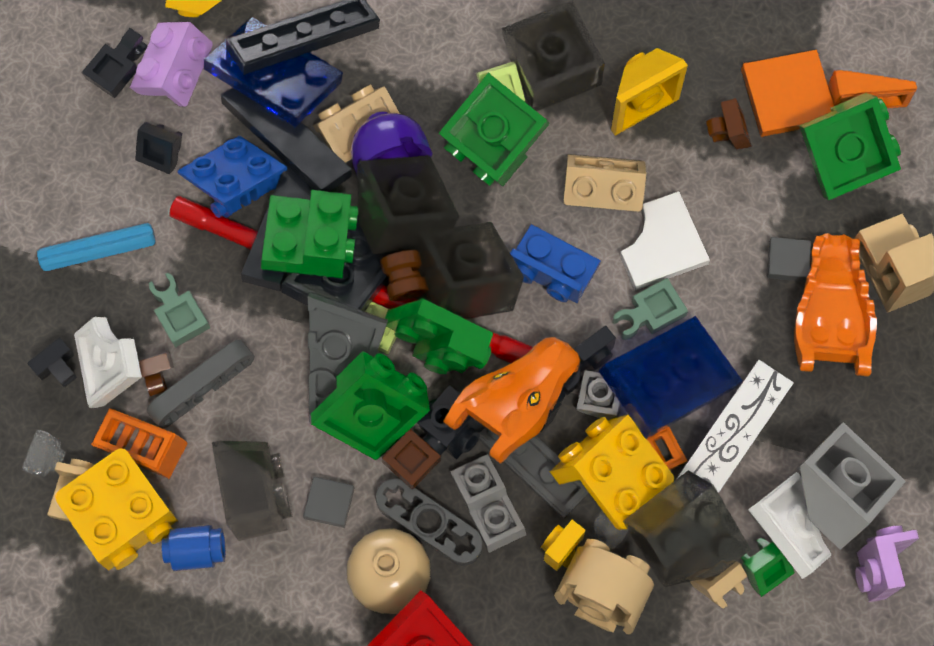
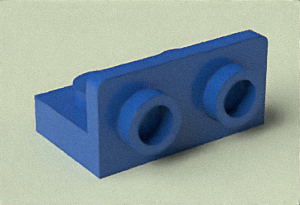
M532 224L518 247L512 249L508 255V267L512 269L511 273L517 279L527 284H532L535 281L547 287V293L560 302H567L569 299L578 303L601 260Z

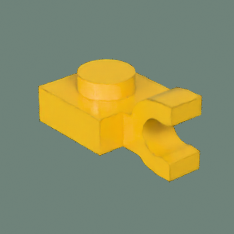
M571 520L565 528L557 525L541 546L546 551L544 561L556 571L561 565L568 568L575 553V548L582 541L586 530L574 520Z

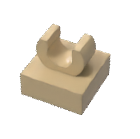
M718 549L686 576L696 590L724 609L727 604L723 596L731 589L739 595L744 593V586L741 581L747 577V574L740 563Z

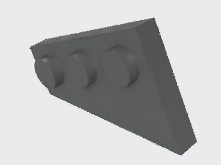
M313 293L308 295L310 424L311 413L337 388L336 377L362 351L373 357L377 354L388 323L387 319Z

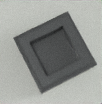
M771 237L769 241L767 278L806 282L810 270L811 241Z
M313 477L303 515L304 519L345 528L355 489L354 485Z

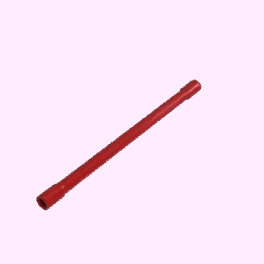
M177 196L170 208L169 216L199 230L209 231L250 250L258 231L221 216L218 218L210 208L182 196ZM384 285L372 302L385 308L393 309L417 301V299L390 301L387 286ZM494 332L489 345L492 354L510 364L526 355L533 348L514 338Z

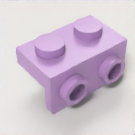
M191 22L158 23L156 29L151 34L145 54L137 66L130 88L141 95L167 96L178 106H187L213 46L212 41Z
M891 526L877 530V536L868 538L866 540L867 544L857 552L860 567H856L855 570L856 581L859 590L862 593L867 592L869 602L887 599L905 587L897 554L919 539L917 530L903 532L902 526Z

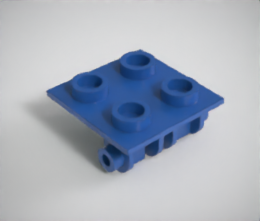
M238 136L228 140L208 154L196 158L192 163L177 171L179 175L214 199L215 202L211 204V209L215 216L220 218L221 216H231L232 213L242 208L241 204L248 206L251 204V199L256 201L269 191L275 190L282 175L281 173L287 170V166L243 137Z

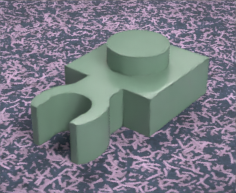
M166 273L165 275L170 282V286L166 291H158L152 281L149 282V288L155 299L164 303V305L156 308L154 312L176 348L210 329V326L190 291L178 296L179 289L174 277L170 273Z
M666 278L634 295L631 302L635 309L618 311L614 315L612 323L616 324L621 320H628L632 324L630 329L622 332V339L627 340L634 337L639 328L644 325L648 327L651 334H654L686 317L688 310L669 279Z

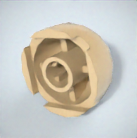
M395 528L378 529L365 535L353 547L347 562V581L354 597L366 609L381 614H398L420 590L426 593L430 581V560L423 545L411 534Z

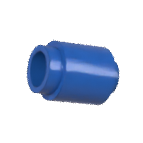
M212 525L170 529L169 538L162 539L164 563H171L173 571L211 568L215 567V564L218 562H225L226 548L223 529H213Z

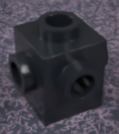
M449 385L438 399L429 402L430 411L417 424L426 434L423 440L440 456L446 451L457 460L462 453L469 452L476 445L480 432L485 426L470 415L467 416L462 425L456 430L443 423L452 405L460 395L458 391Z

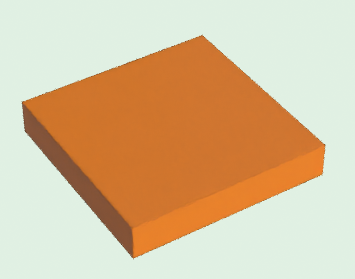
M817 50L749 62L742 65L741 71L761 137L799 130L800 125L830 113V108L834 106Z

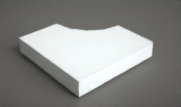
M679 191L643 204V232L633 245L622 250L620 253L634 290L708 265L710 261Z
M93 317L75 332L74 336L89 408L105 406L142 378L134 339L118 340L111 332L106 317Z
M794 473L748 509L802 579L814 572L831 556V552L822 539L820 530L808 518L802 477L799 473Z

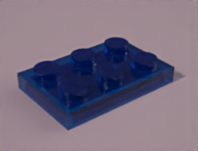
M251 17L228 38L267 25ZM226 40L204 58V70L295 127L342 83L343 77L342 71L311 52L243 75L226 49Z
M696 316L607 362L599 370V373L635 422L645 439L732 391L743 381Z

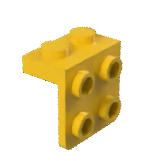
M629 414L610 420L602 417L593 422L585 430L588 436L581 443L575 442L565 448L558 455L561 461L549 471L559 485L580 480L618 530L628 529L674 483L673 474Z
M122 448L115 450L61 488L55 495L56 502L98 563L108 571L113 567L119 570L128 566L138 557L136 552L149 541L152 544H156L162 541L163 538L168 537L170 529H173L171 525L178 521L131 455Z

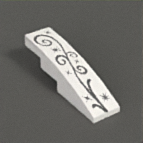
M758 360L663 499L698 523L794 382L761 360Z

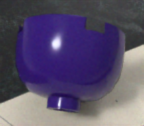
M377 112L367 119V122L355 133L350 151L356 175L360 182L367 185H376L375 179L385 177L388 184L411 177L426 166L424 158L427 155L432 157L433 154L423 130L416 121L402 114Z

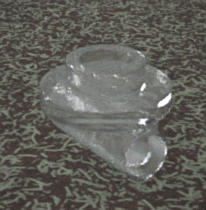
M36 430L22 470L30 474H38L42 477H46L50 471L56 473V463H62L65 456V450L60 448L61 439L53 437L46 431Z
M601 511L594 523L595 539L606 544L611 551L625 553L629 528L624 530L616 529L605 513Z

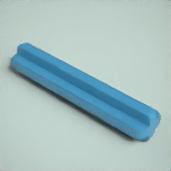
M144 223L40 248L37 251L38 262L43 271H50L153 246L155 244V234L151 224Z

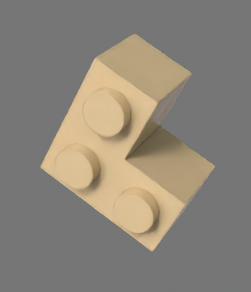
M903 213L858 232L855 239L860 240V261L887 313L928 297L933 293L934 237L932 233L920 238L916 228L912 224L908 225Z

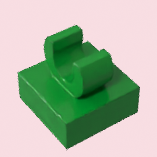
M759 538L756 540L760 549L759 552L750 557L742 550L739 552V556L751 586L762 597L795 572L793 566L774 542L769 544L766 539Z

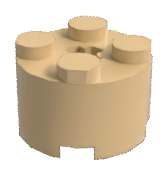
M587 539L584 546H579L576 549L554 596L561 605L565 604L566 600L578 607L574 615L609 632H614L617 625L623 626V631L626 634H631L651 594L654 583L647 575L650 566L642 559L631 555L626 556L624 559L611 553L610 548L603 542L596 539Z

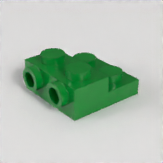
M488 72L439 134L448 141L443 148L456 159L462 162L467 157L477 165L472 172L489 186L494 181L504 186L528 157L525 153L550 123Z
M869 93L861 94L831 107L830 113L799 126L823 197L827 200L836 198L901 170L897 158L901 155L900 146L896 138L889 133L886 121L889 120V113L883 100Z
M311 190L310 200L270 195L261 269L343 278L344 262H353L355 239L347 238L348 230L356 231L358 207L350 206L351 194Z
M420 299L387 311L385 319L388 320L386 327L394 330V335L397 338L409 343H416L412 356L425 362L424 367L429 371L447 374V372L453 370L463 373L470 366L482 369L490 358L491 347L489 345L493 332L436 304Z
M362 351L336 377L337 388L311 413V425L377 461L430 411L427 386L423 379L415 373L410 372L405 376L396 371L394 364L387 356L377 353L373 357Z

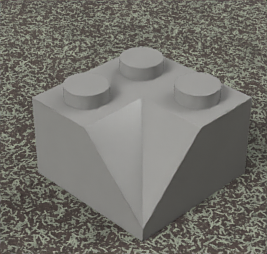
M844 422L797 468L801 472L809 520L840 550L873 521L906 482Z

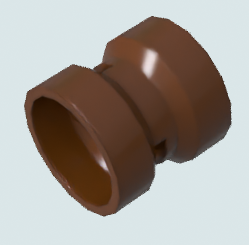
M401 251L380 260L383 273L390 277L389 285L387 286L390 301L416 298L429 291L426 279L418 271L422 265L419 251Z

